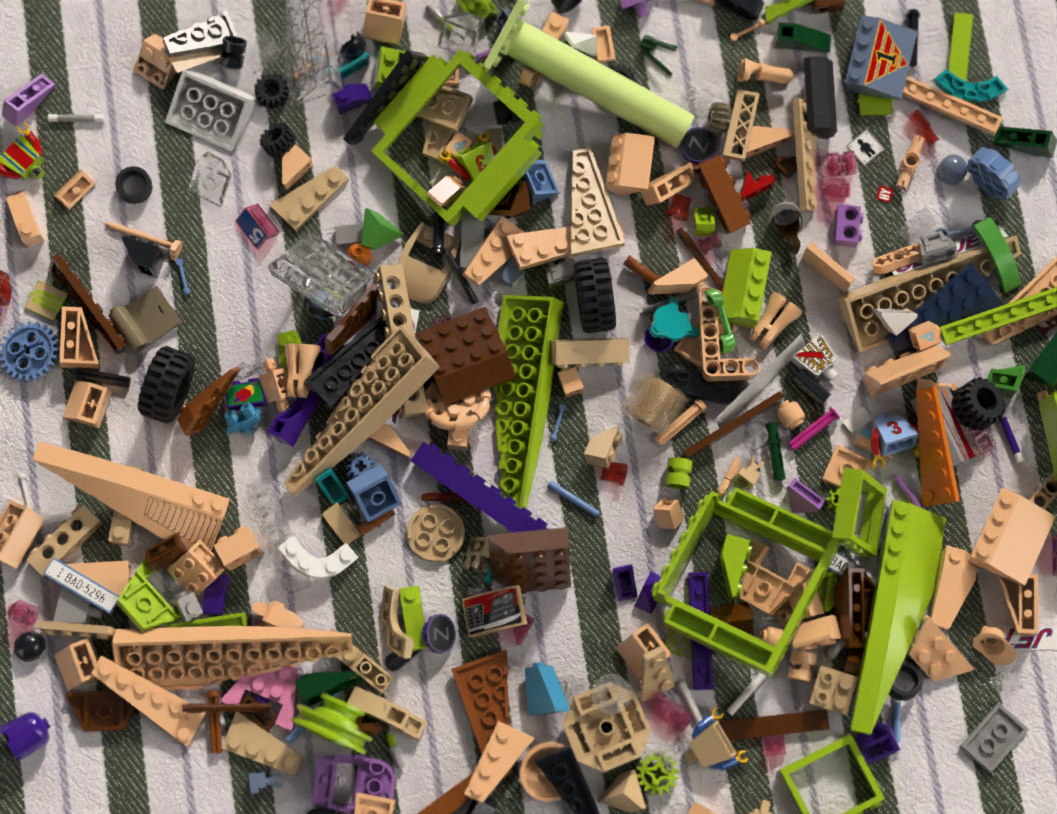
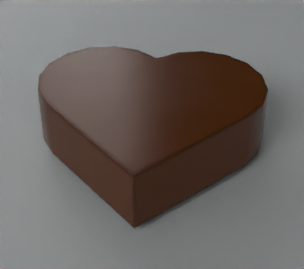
M795 156L788 158L779 157L775 162V168L789 179L797 171V158Z

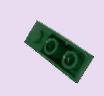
M779 22L776 29L775 48L830 53L831 34L799 24Z

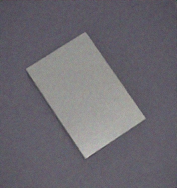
M998 702L959 747L990 774L1029 729Z

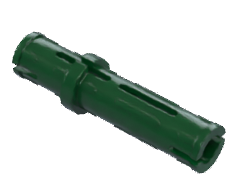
M777 422L765 424L768 440L766 444L769 446L773 480H785L780 445L782 440L779 438Z

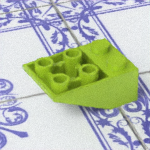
M386 47L380 48L376 55L372 89L378 90L406 51Z
M727 534L723 540L719 562L728 599L732 602L735 597L738 598V595H740L742 584L739 581L745 576L747 565L744 564V561L749 558L752 546H749L750 540Z

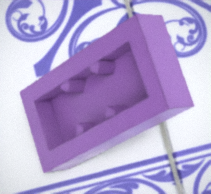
M623 0L618 5L620 11L635 7L637 16L640 19L649 15L645 2L651 0Z

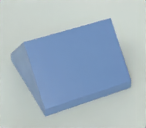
M536 160L521 177L527 183L528 194L532 204L560 193L546 160Z

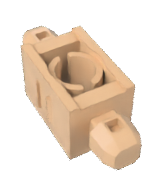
M271 358L264 361V369L267 373L259 375L267 403L276 401L278 411L282 412L289 408L288 401H286V397H288L286 389L288 376L285 368L276 369V363Z

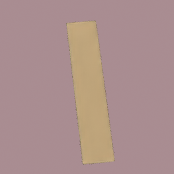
M218 48L190 53L170 60L178 73L219 58L221 51L224 50Z

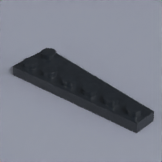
M407 49L343 140L348 144L357 145L360 143L364 135L374 125L373 122L429 57L424 53Z
M382 317L378 318L304 380V384L329 409L337 403L357 379L364 366H367L372 361V354L386 340L384 334L386 323L385 320H382Z

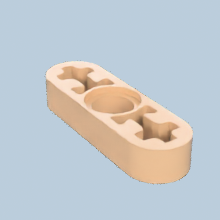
M912 244L875 258L872 261L873 271L876 274H885L922 260L920 256L921 244Z

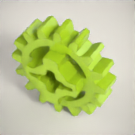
M653 752V757H650L648 754L645 755L647 760L641 759L639 762L642 764V767L636 768L640 771V774L636 776L642 780L639 782V786L644 784L645 792L651 789V795L658 791L660 796L662 795V790L669 793L668 787L675 788L676 786L673 780H679L675 776L679 769H674L673 767L677 763L670 762L671 756L664 758V752L660 756H657L656 752ZM657 760L656 765L652 768L646 767L651 761ZM664 762L669 766L671 773L666 772ZM659 768L660 773L666 776H660L656 779L652 771H656ZM644 774L649 775L652 780L651 785L646 781ZM669 780L666 785L658 787L660 781Z

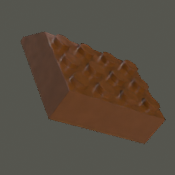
M486 307L415 333V339L440 366L431 375V378L444 406L516 379L508 352Z
M567 527L487 535L491 575L493 580L503 587L520 585L521 594L531 591L544 592L551 589L564 590L571 587L570 547Z

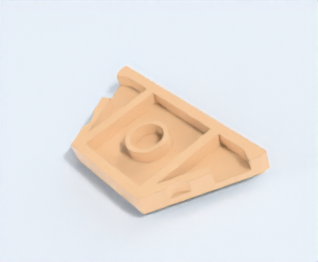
M926 615L923 619L925 622L921 630H918L915 641L908 650V654L933 682L974 670L938 626Z

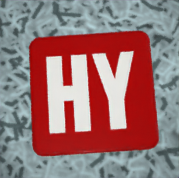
M879 186L876 199L890 203L894 190Z

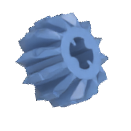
M363 451L360 452V457L353 453L355 459L348 458L347 461L351 465H345V469L350 470L346 473L347 477L353 476L352 479L376 467L374 466L377 463L376 459L370 460L372 457L370 453L364 457ZM360 464H364V467L366 468H363V472H360L357 468L360 467Z

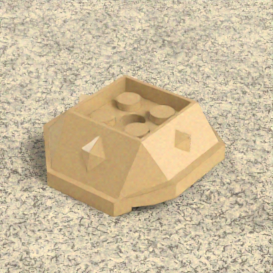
M608 682L573 697L569 706L570 711H567L562 726L579 763L606 772L641 757L651 729L636 693ZM603 723L611 724L612 731L610 733L602 732L601 725Z

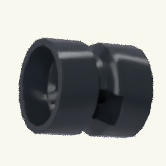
M224 36L222 42V49L224 51L220 53L219 64L230 69H241L245 57L243 54L246 52L247 41L237 36Z
M501 100L493 102L497 125L507 124L509 120L512 122L522 121Z

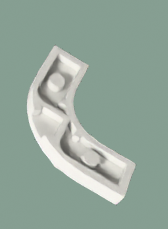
M293 536L276 549L296 572L306 577L321 579L336 576L359 558L347 543L333 554L324 558H317L308 554Z

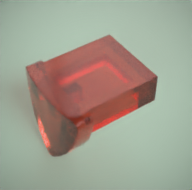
M678 193L674 194L666 215L676 220L687 221L692 198Z
M611 462L609 469L602 468L600 480L618 483L620 486H623L628 470L627 463Z

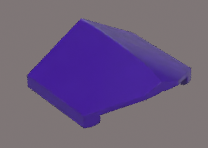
M879 722L875 723L870 735L860 733L855 740L867 766L901 751L890 725Z

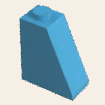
M544 662L532 663V667L525 668L528 716L570 711L553 666H544Z

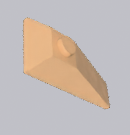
M946 546L940 554L930 616L931 620L939 628L947 630L951 627L976 580L978 566L969 563L971 555L966 550Z

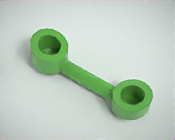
M714 288L704 292L705 297L713 308L717 307L724 335L719 336L720 354L724 355L735 349V337L732 334L726 314L723 296Z

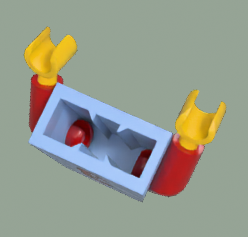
M884 412L879 413L875 418L874 429L871 431L870 445L872 455L875 457L871 467L874 470L877 468L876 461L880 463L881 468L884 467L885 460L880 457V454L884 457L914 448L913 455L919 457V437L916 425L905 420L901 415L888 417Z

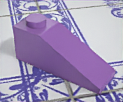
M40 74L4 100L1 116L17 126L31 115L52 91L55 83L43 74Z

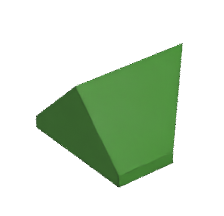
M368 208L365 209L361 245L377 250L404 236L401 231L381 214Z
M1025 365L1003 369L991 368L987 379H989L990 383L993 382L996 388L1001 390V394L1011 398L1017 393L1022 382Z

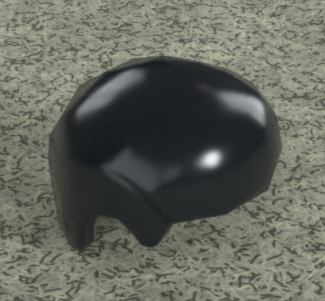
M358 31L356 32L357 36L351 34V40L341 46L340 54L342 57L355 59L364 52L366 42Z
M35 631L22 633L14 642V653L19 660L24 662H32L39 659L46 649L45 639L40 633Z

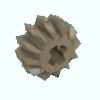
M714 102L711 104L707 114V128L709 132L714 134H723L727 132L731 122V108L729 104Z

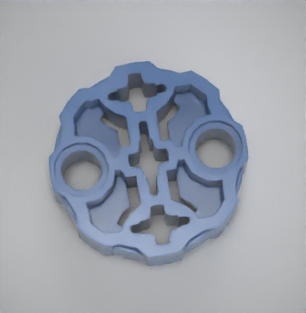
M981 147L967 161L966 168L973 181L994 198L1007 200L1020 187L1021 178L1014 166L993 149Z

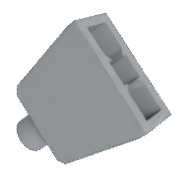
M62 586L53 622L89 625L91 617L101 619L103 609L94 606L91 602Z

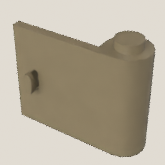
M158 286L152 288L127 307L119 305L113 307L108 315L133 354L141 352L182 323Z

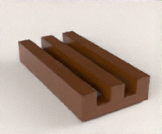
M247 694L240 704H247L248 700L251 702L258 701ZM271 710L265 712L273 717L272 720L260 712H253L269 724L266 727L246 712H239L268 733L278 718V715Z

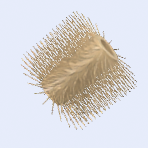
M646 375L645 379H641L642 383L636 387V392H632L631 406L628 405V402L627 405H623V408L626 411L628 409V415L634 416L632 418L652 429L654 427L656 430L657 427V430L659 431L660 429L662 433L664 428H668V425H666L669 423L668 420L672 421L673 415L671 414L678 410L679 399L683 394L680 395L677 392L676 395L677 390L674 392L675 388L668 383L651 376L649 378Z

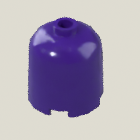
M28 712L0 726V731L7 739V745L19 762L48 743L50 738L48 729L51 726L46 717L42 719L37 713Z

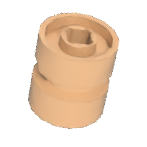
M792 650L790 657L792 666L788 668L787 678L798 682L812 683L814 675L812 667L816 664L817 655Z

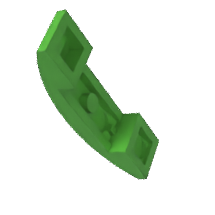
M988 217L974 224L975 232L980 242H984L998 273L996 277L1003 292L1007 293L1019 287L1021 279L1015 260L992 218Z

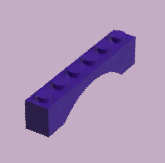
M322 333L316 344L321 346L314 361L312 373L345 347V345H342L333 355H329L325 352V338L327 334ZM309 389L307 398L298 397L288 409L275 417L267 433L280 443L294 447L320 399Z

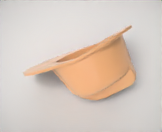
M983 626L979 635L973 640L974 648L994 664L1008 665L1015 660V649L1005 640L1004 633L998 628Z

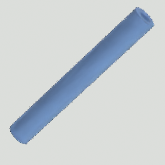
M552 480L547 485L548 488L596 518L600 511Z

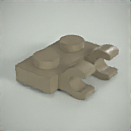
M471 537L465 554L467 559L463 564L464 569H469L472 563V572H478L481 564L480 572H487L488 563L486 558H489L488 537Z

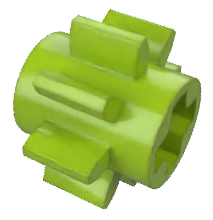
M839 488L835 493L830 490L828 492L830 498L824 499V501L828 502L827 509H834V513L837 511L838 503L835 504L833 501L839 498Z

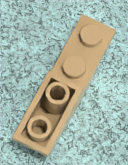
M354 645L352 653L335 656L351 670L356 671L361 678L380 693H383L394 679L393 676Z
M356 686L347 701L348 704L364 711L367 716L383 722L416 740H419L427 721L412 714L411 711Z

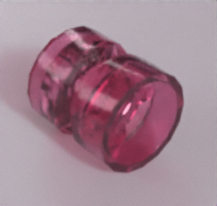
M843 151L841 155L838 152L827 153L826 167L828 176L837 177L841 173L845 176L856 175L857 161L855 152Z

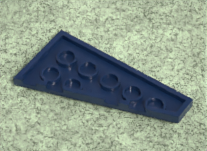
M968 263L914 311L918 315L910 325L897 336L889 333L884 338L895 352H901L913 346L908 329L927 321L941 327L1005 304L972 263Z

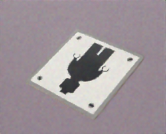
M867 129L846 145L864 166L885 150Z

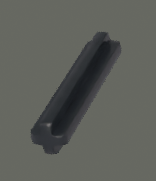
M76 368L74 373L76 379L126 388L130 387L131 378L122 375Z

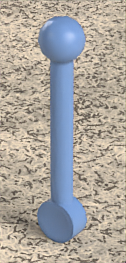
M178 258L175 263L179 266L184 287L183 294L189 295L190 289L187 287L182 267L184 262L181 258Z
M565 404L559 405L560 412L553 434L550 436L552 442L557 440L556 435L563 412L566 411Z

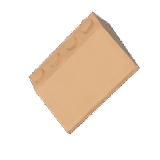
M937 345L921 351L917 349L918 351L912 354L909 351L900 355V359L895 361L889 359L883 362L881 367L876 368V366H872L866 369L862 379L871 398L940 370L951 357L950 352Z
M1001 488L971 554L969 563L1025 586L1056 516L1021 495Z

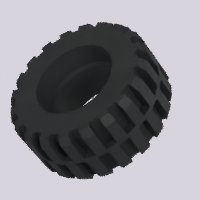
M597 258L577 261L574 264V276L583 332L588 334L613 330L616 327V313L607 260Z
M168 346L159 348L147 369L140 389L138 411L141 415L166 424L175 420L187 397L193 378L195 359L191 354Z

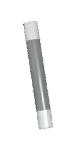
M48 114V121L105 122V115Z

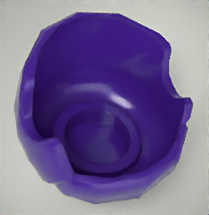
M651 325L648 326L644 334V341L647 346L656 353H665L670 350L674 342H670L672 339L653 337L649 332Z

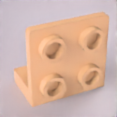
M199 539L167 571L187 592H194L195 596H197L226 567Z

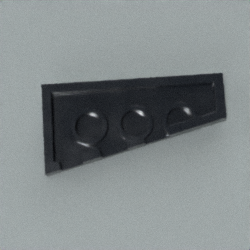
M664 370L662 381L675 388L674 392L677 390L676 394L678 392L680 395L683 394L727 406L737 398L741 380L707 381L702 376V370ZM735 370L727 371V372H728V373H734ZM707 371L710 374L716 373V371Z
M571 744L533 759L534 763L556 788V791L563 797L574 814H600Z

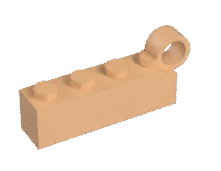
M551 12L542 31L562 41L563 34L568 29L569 19ZM524 65L519 83L537 90L544 75Z

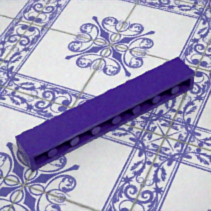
M423 442L410 460L512 533L548 529L546 527L548 525L547 522L539 517L537 520L531 517L532 512L525 507L518 508L515 505L517 502L508 495L504 498L500 495L501 490L493 485L491 487L485 485V479L478 474L475 477L469 473L470 469L462 463L460 466L455 464V458L448 453L442 455L438 452L440 448L432 442L429 445Z

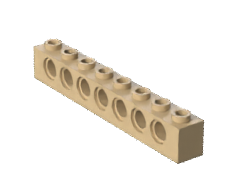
M403 264L380 266L377 272H375L376 284H379L378 299L383 305L381 317L386 323V328H384L385 338L387 339L399 327L393 323V319H398L401 325L415 338ZM387 283L394 284L395 289L388 288ZM390 301H395L398 304V308L392 307ZM424 385L413 394V401L407 400L398 409L402 419L425 415L427 403Z

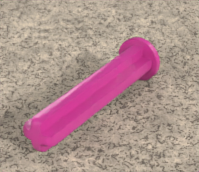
M829 407L830 411L788 443L789 447L793 451L798 449L835 419L839 420L840 416L832 407Z

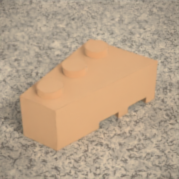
M62 307L60 368L99 369V363L82 307Z
M1030 574L1025 586L997 575L1016 635L1037 636L1038 574Z

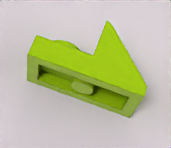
M693 207L694 235L712 236L713 231H715L712 207Z

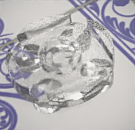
M606 674L594 683L591 690V699L597 710L604 714L614 715L626 709L631 700V689L625 679L619 675ZM609 689H613V692L617 693L613 700H609V697L605 696Z

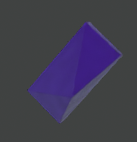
M650 571L634 607L652 615L657 601H654L651 591L654 584L659 582L662 576Z

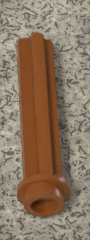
M219 690L207 691L205 697L208 698V704H219V696H221ZM208 712L211 753L221 754L220 712Z

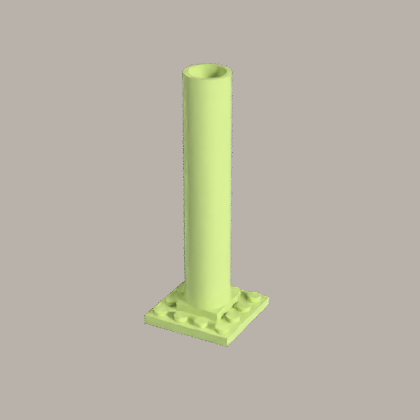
M517 0L483 64L484 67L488 69L496 67L503 58L502 54L508 55L675 148L678 147L694 118L693 114L530 25L520 18V16L526 15L530 7L527 4L529 0Z

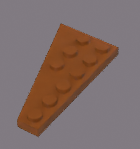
M507 649L451 669L482 755L498 721L509 726ZM511 770L504 777L511 775Z

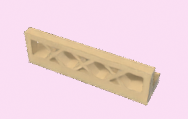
M737 90L723 152V158L728 165H730L731 159L745 162L760 93ZM744 97L755 98L754 103L746 106ZM747 112L751 118L743 123L740 116ZM743 128L747 135L739 139L736 135L737 131ZM740 145L743 149L742 155L732 153L733 148Z

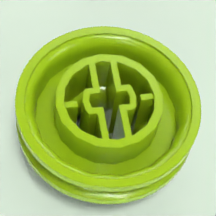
M325 693L321 695L324 699L323 706L316 707L315 710L300 704L297 705L296 708L299 709L300 714L298 717H292L290 721L347 750L351 749L363 755L366 754L367 751L364 750L363 745L366 742H371L373 738L358 731L359 726L356 724L357 717H364V711Z

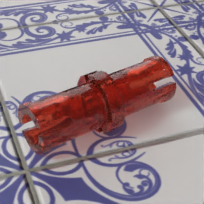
M918 109L908 116L917 127V132L922 134L929 146L940 140L931 129V124L926 122Z

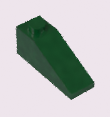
M999 126L993 143L1033 156L1053 158L1057 139L1052 131Z
M356 671L313 672L302 675L295 683L304 703L311 707L324 700L321 697L322 693L333 696L362 680Z

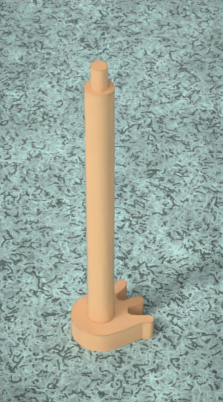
M105 222V225L111 229L169 248L171 251L169 254L171 256L170 260L176 261L182 250L183 243L181 241L175 240L174 243L113 222Z

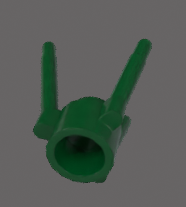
M646 34L640 43V48L644 49L642 54L648 56L660 68L672 76L673 73L650 52H655L658 46L676 51L678 46Z

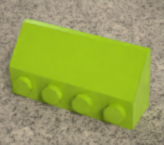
M757 248L730 251L722 291L729 323L754 329L759 322L772 252Z

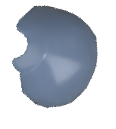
M949 155L938 165V176L946 184L956 185L966 176L967 163L959 155Z

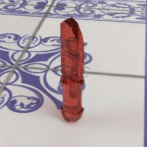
M430 492L421 496L422 501L462 502L465 500L457 493Z

